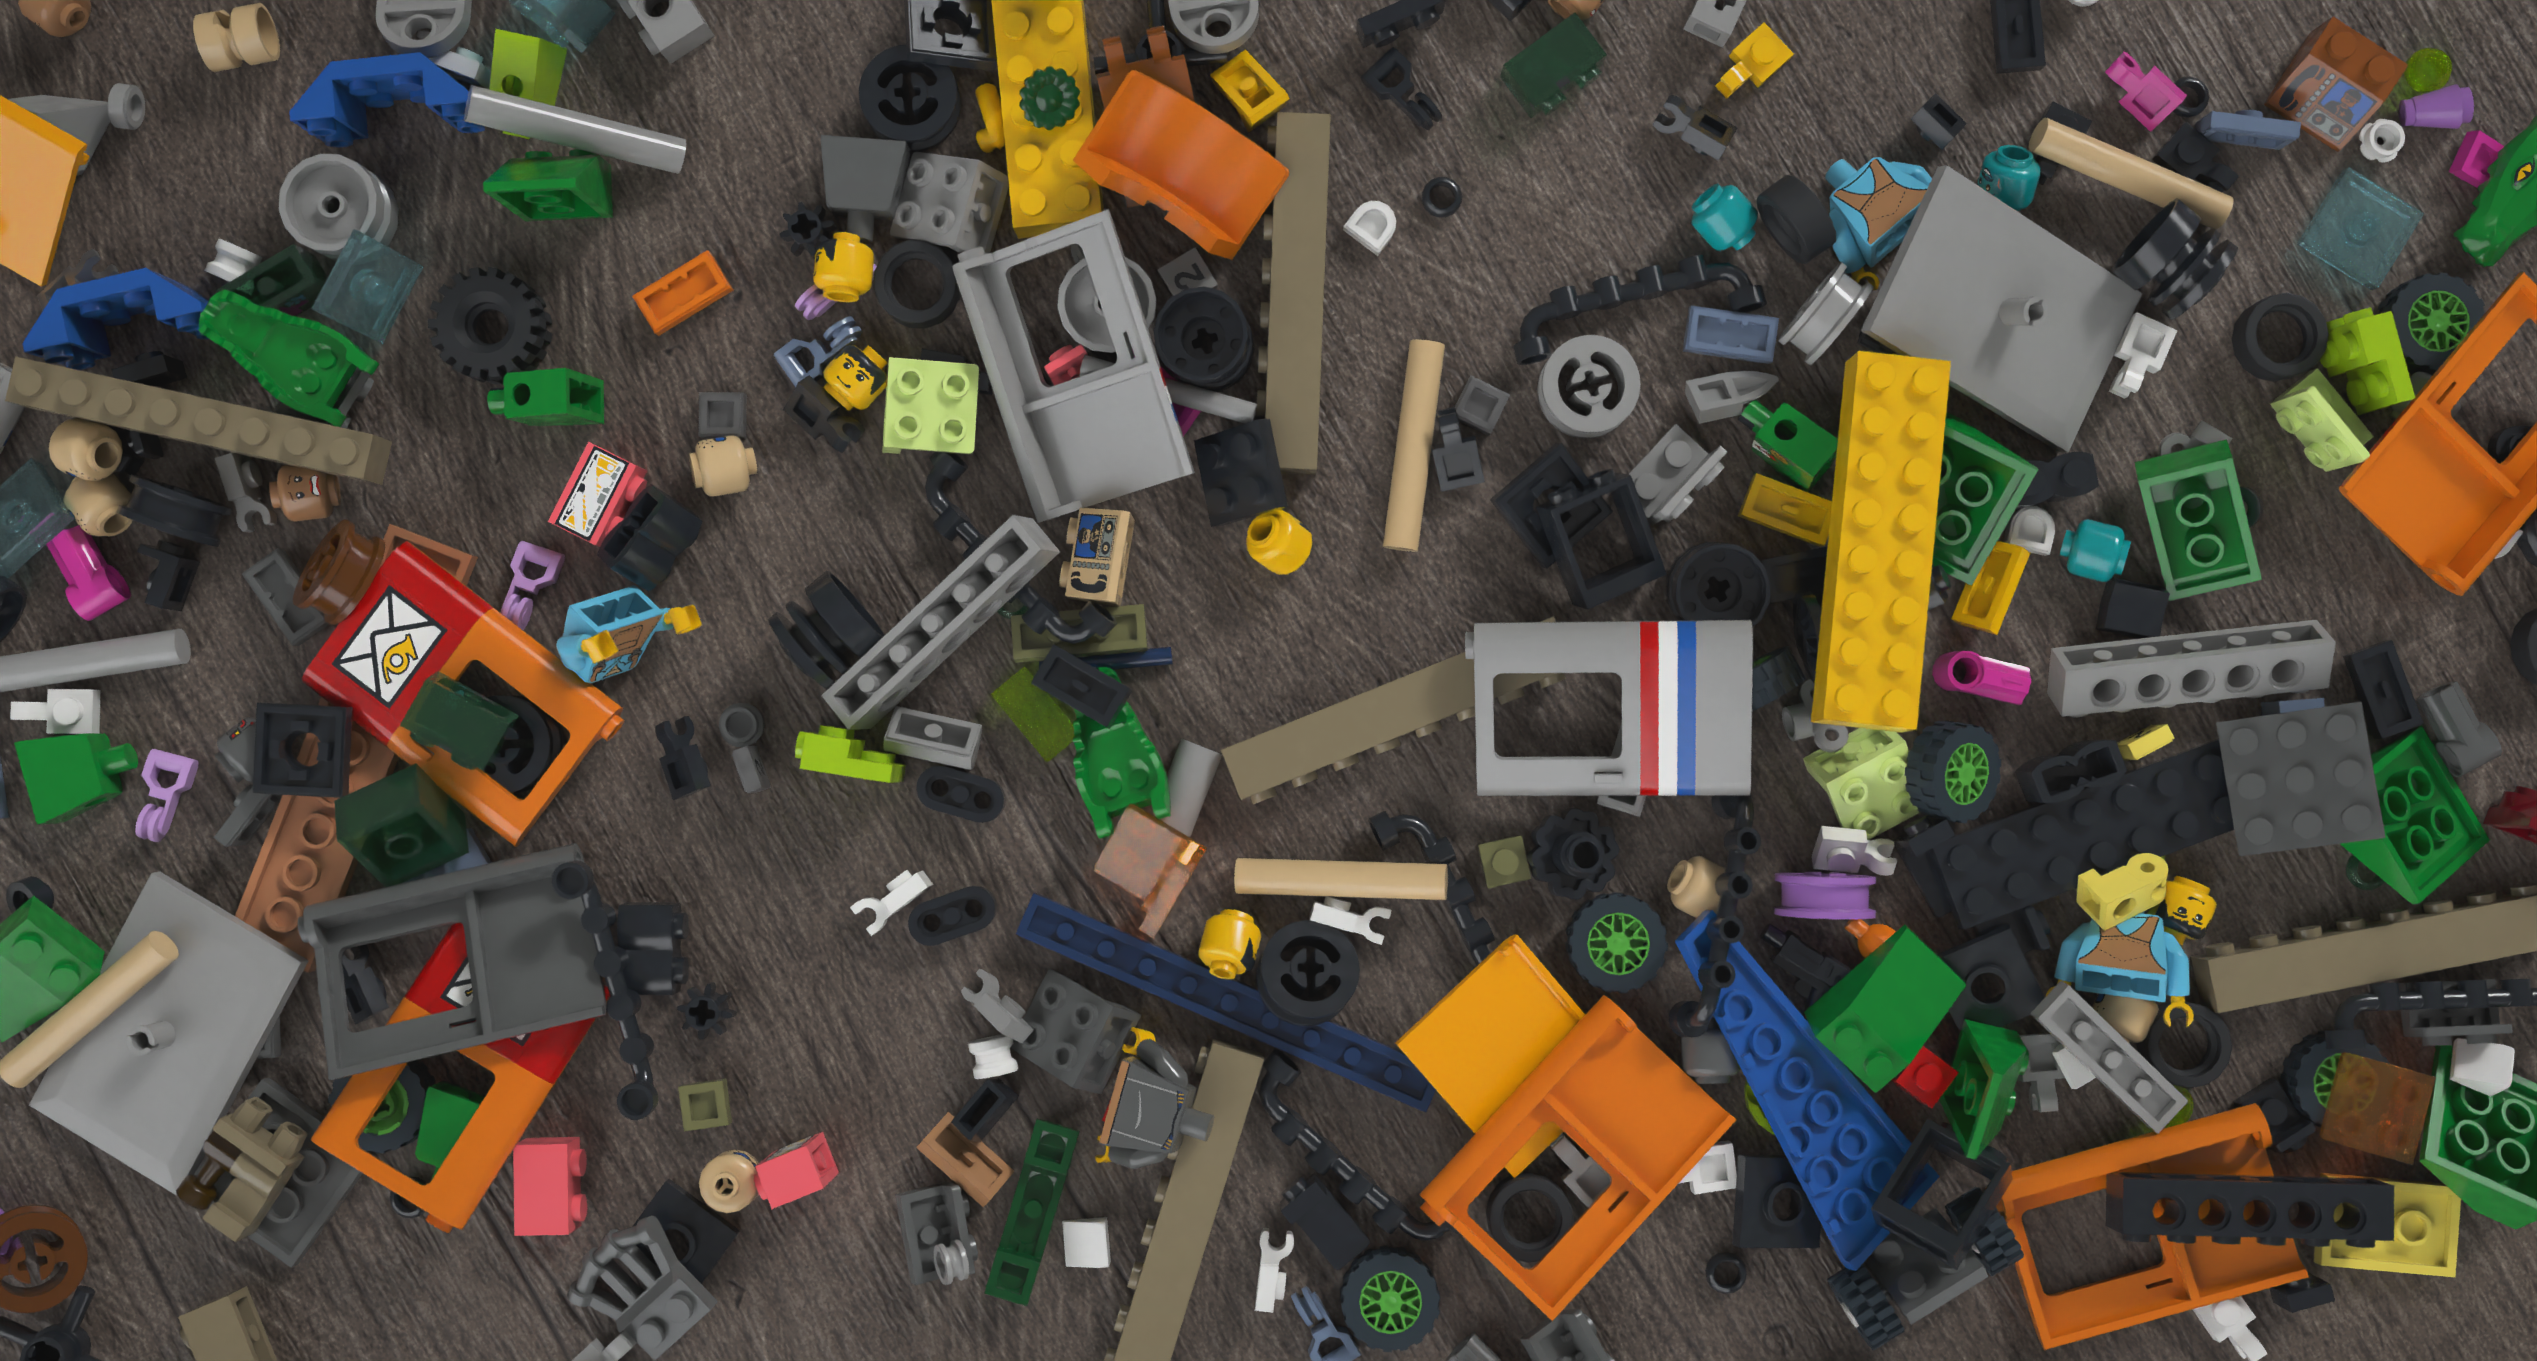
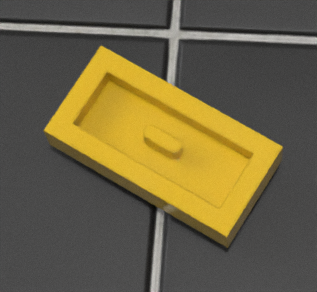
M1756 473L1751 479L1738 517L1823 547L1829 536L1832 501Z
M1997 541L1972 586L1967 583L1965 584L1951 620L1962 626L1998 635L2030 552L2024 547Z

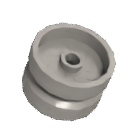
M318 154L302 160L287 174L279 191L278 210L285 229L297 242L339 263H361L376 257L390 245L398 228L399 208L393 191L379 176L340 154Z
M1125 257L1149 329L1155 317L1156 295L1151 279L1139 264ZM1083 258L1068 270L1059 287L1057 308L1063 327L1076 342L1092 351L1116 352L1103 311L1098 305L1100 301L1086 259Z

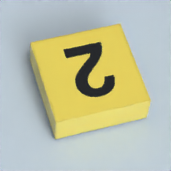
M2168 724L2150 725L2117 742L2123 760H2138L2173 742L2174 736Z

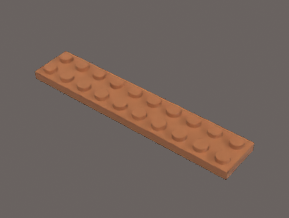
M389 524L383 539L386 547L380 567L398 546L408 541L467 586L478 557ZM322 697L318 704L323 706H333ZM353 721L351 730L349 796L334 798L282 795L235 914V917L309 960L303 970L308 973L316 970L315 951L309 942L304 943L298 931V918L303 916L304 908L307 905L345 896L399 759V756ZM306 734L297 760L303 765L313 766L318 763L316 760L319 752L317 742H320L315 734Z

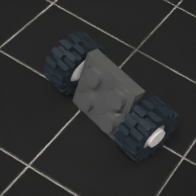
M1978 1187L1972 1188L1945 1205L1946 1213L1958 1233L1983 1194ZM1936 1208L1921 1216L1957 1236V1233ZM1995 1208L1957 1270L1897 1235L1892 1234L1884 1239L1864 1261L1866 1267L1879 1284L1871 1277L1863 1264L1856 1271L1846 1269L1845 1267L1829 1277L1827 1281L1849 1320L1857 1328L1867 1345L1874 1351L1905 1332L1899 1317L1895 1314V1310L1889 1301L1892 1300L1912 1325L1989 1277L1987 1273L1990 1276H1995L2024 1257V1253L2019 1242L2014 1238L2016 1236L2013 1231L2007 1226L2006 1220L1998 1213V1209Z

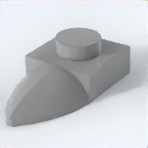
M1757 371L1725 372L1686 381L1685 395L1700 424L1741 415L1744 404L1765 395L1777 384L1779 379L1775 375Z

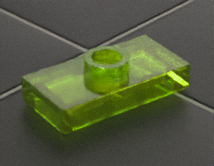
M1024 666L991 693V696L1048 763L1073 743V722L1049 693L1031 683L1034 675Z

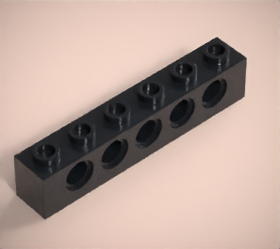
M2112 1172L2106 1174V1226L2121 1233L2123 1240L2132 1242H2151V1235H2167V1240L2171 1242L2196 1243V1236H2212V1242L2236 1245L2241 1244V1237H2256L2257 1243L2283 1246L2286 1245V1238L2301 1239V1244L2309 1246L2328 1247L2331 1246V1239L2346 1240V1245L2374 1248L2375 1240L2394 1241V1185L2373 1178ZM2164 1198L2166 1204L2165 1211L2160 1217L2155 1219L2153 1215L2154 1205L2159 1199ZM2208 1199L2210 1211L2205 1218L2200 1219L2198 1215L2199 1206ZM2250 1201H2253L2255 1206L2254 1213L2248 1220H2245L2243 1216L2244 1208ZM2297 1202L2299 1205L2298 1215L2294 1220L2290 1221L2288 1216L2289 1209ZM2342 1203L2343 1215L2335 1222L2333 1217L2334 1210Z

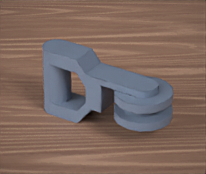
M848 316L837 321L824 332L823 336L826 341L833 340L830 344L832 348L830 352L827 351L821 340L814 339L809 343L792 339L777 350L773 356L795 387L799 381L808 375L815 381H818L823 377L825 365L831 362L844 347L854 345L857 342V338L862 334V330L859 326L853 327L855 320L852 316ZM804 347L809 348L815 357L814 368L807 373L794 355Z
M1305 1286L1301 1289L1304 1295L1302 1298L1296 1292L1291 1295L1298 1313L1308 1327L1314 1324L1312 1315H1315L1319 1321L1323 1318L1325 1319L1311 1328L1313 1338L1308 1348V1353L1312 1361H1352L1362 1355L1347 1328L1335 1325L1315 1291L1312 1293ZM1329 1337H1336L1342 1340L1344 1343L1342 1346L1322 1357L1318 1350L1322 1341Z

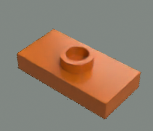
M706 250L632 297L654 333L660 336L734 291L712 253Z

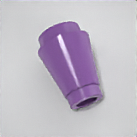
M2457 84L2411 97L2410 99L2401 100L2399 103V121L2402 127L2458 129L2461 124L2470 123L2474 113V100L2471 89L2469 87L2460 88Z

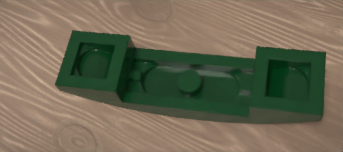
M1036 1119L984 1294L1024 1306L1028 1305L1080 1131Z

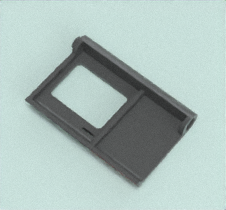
M576 843L307 905L304 908L303 916L298 918V931L304 943L309 942L315 951L318 993L329 1080L604 1016L606 1014V997L603 976L599 975L594 968V959L598 953L592 933L587 932L581 924V916L585 911L581 896L575 899H565L559 896L552 886V875L559 865L573 860L584 862L579 846ZM455 923L463 924L473 1000L468 1006L360 1032L350 1031L342 966V954L345 950ZM476 1020V1022L467 1023V1024L455 1026V1027L452 1028L453 1025H458V1024H462V1023H466V1022H470V1021Z

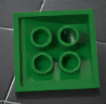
M1946 412L1932 563L1934 567L1940 564L1947 574L1972 586L2035 477L2038 468Z
M2422 725L2411 729L2371 753L2385 838L2340 844L2412 905L2421 903L2490 841Z
M2436 1045L2419 1161L2475 1212L2515 1230L2537 1221V1083L2513 1073L2511 1086L2490 1097L2450 1080L2453 1046Z

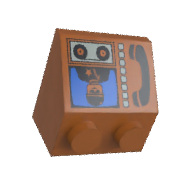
M2333 16L2309 33L2264 105L2288 121L2301 122L2300 128L2336 152H2339L2386 101L2408 64Z

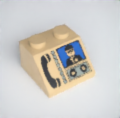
M1079 508L1078 518H1070L1066 543L1073 544L1071 562L1063 561L1059 580V587L1066 588L1065 596L1068 599L1085 602L1094 600L1103 605L1121 606L1135 520L1130 512Z

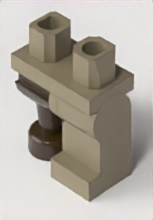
M258 1097L246 1100L234 1113L219 1118L212 1128L213 1132L204 1142L203 1149L207 1159L198 1175L186 1176L176 1189L177 1196L186 1204L201 1210L208 1209L202 1219L234 1242L256 1232L289 1181L294 1169L298 1168L305 1158L299 1151L308 1135L307 1132L295 1123L288 1121L282 1123L274 1134L266 1130L262 1126L273 1110L271 1106ZM227 1171L235 1178L221 1198L212 1204L218 1195L214 1184Z

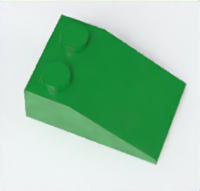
M574 149L569 151V156L552 157L550 152L529 151L525 153V158L509 159L483 182V191L524 221L613 218L611 165L595 153Z
M2227 439L2134 462L2165 588L2170 593L2169 601L2262 580Z
M34 895L0 924L1 1042L6 1041L63 1007L100 976L105 951Z
M1904 924L1810 1006L1804 1014L1814 1036L1871 1090L1877 1093L1912 1062L1967 985L1960 976Z
M1964 1019L1950 1062V1066L1959 1073L1940 1097L1939 1101L1965 1156L1976 1160L2001 1130L2005 1115L2010 1116L2013 1112L2016 1100L2014 1087L2018 1075L2022 1076L2026 1072L2029 1062V1051L2017 1031Z

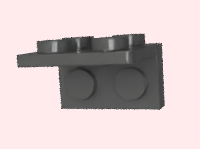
M1050 969L1047 971L1024 1017V1021L1033 1031L1023 1043L1013 1039L1011 1049L1072 1088L1102 1094L1123 1053V1044L1128 1043L1133 1033L1130 1029L1131 1027H1136L1141 1014L1127 1006L1106 1001L1060 972Z

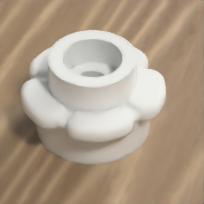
M2378 119L2374 124L2368 123L2361 129L2359 139L2362 141L2360 151L2369 160L2378 159L2381 163L2389 162L2397 156V152L2405 142L2404 130L2397 122L2387 119ZM2378 137L2383 139V145L2377 143Z

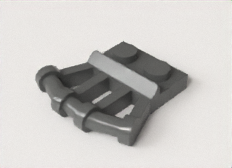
M655 1216L642 1218L633 1227L609 1231L602 1238L599 1248L594 1247L583 1256V1267L579 1278L571 1284L567 1293L568 1300L574 1305L581 1307L590 1306L615 1319L618 1331L622 1332L625 1330L654 1361L702 1319L718 1302L678 1261L659 1220ZM643 1243L649 1246L658 1267L636 1244ZM613 1258H620L647 1288L643 1291ZM598 1276L622 1299L595 1286Z

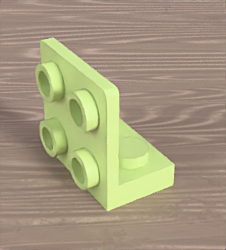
M889 357L882 453L900 454L901 449L972 454L975 446L978 365Z
M2318 368L2309 371L2270 403L2277 412L2276 419L2281 427L2287 432L2296 435L2305 446L2304 453L2309 461L2315 466L2323 468L2325 472L2358 464L2370 457V453L2363 445L2374 436Z
M1858 728L1848 734V741L1841 750L1829 753L1819 749L1804 757L1803 761L1810 775L1828 793L1840 827L1866 830L1867 840H1870L1920 812L1918 807L1911 803V797L1905 785L1907 784L1905 767H1907V756L1909 753L1906 741L1897 732Z

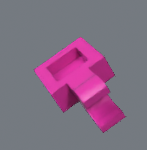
M2125 51L2105 71L2115 83L2127 91L2119 103L2150 132L2187 97L2155 65L2144 75L2138 63Z

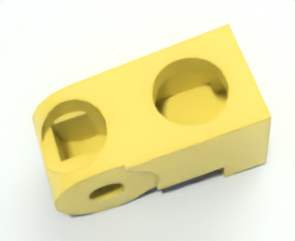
M2141 853L2130 858L2126 866L2115 869L2103 876L2093 868L2078 875L2076 902L2106 931L2158 905L2164 900L2168 865L2158 855Z

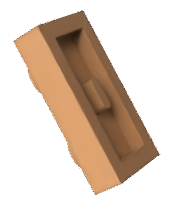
M947 1112L916 1148L978 1204L984 1207L1014 1173V1170L982 1141H970L951 1123L955 1117Z

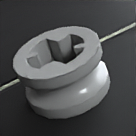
M956 1239L950 1242L949 1247H945L944 1244L935 1245L933 1251L934 1263L942 1284H951L954 1277L961 1281L966 1280L969 1277V1263L962 1242Z

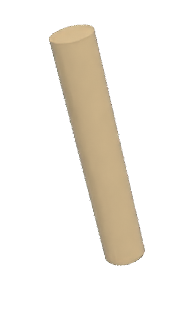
M2043 118L2038 123L2029 141V151L2164 208L2171 201L2178 198L2202 218L2201 224L2210 228L2218 229L2227 220L2233 207V197L2049 118Z
M1410 340L1383 540L1384 548L1410 552L1418 551L1445 345L1440 342Z
M1237 858L1234 884L1236 894L1446 900L1448 868L1447 864Z
M150 932L0 1060L1 1078L13 1087H26L175 961L179 956L175 943L162 932Z

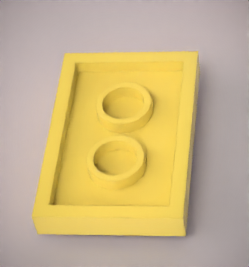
M2320 1173V1177L2373 1178L2394 1185V1241L2375 1240L2374 1248H2361L2346 1245V1240L2331 1239V1246H2315V1263L2331 1267L2445 1277L2456 1276L2461 1199L2445 1184ZM2342 1203L2334 1210L2333 1217L2335 1222L2343 1215Z

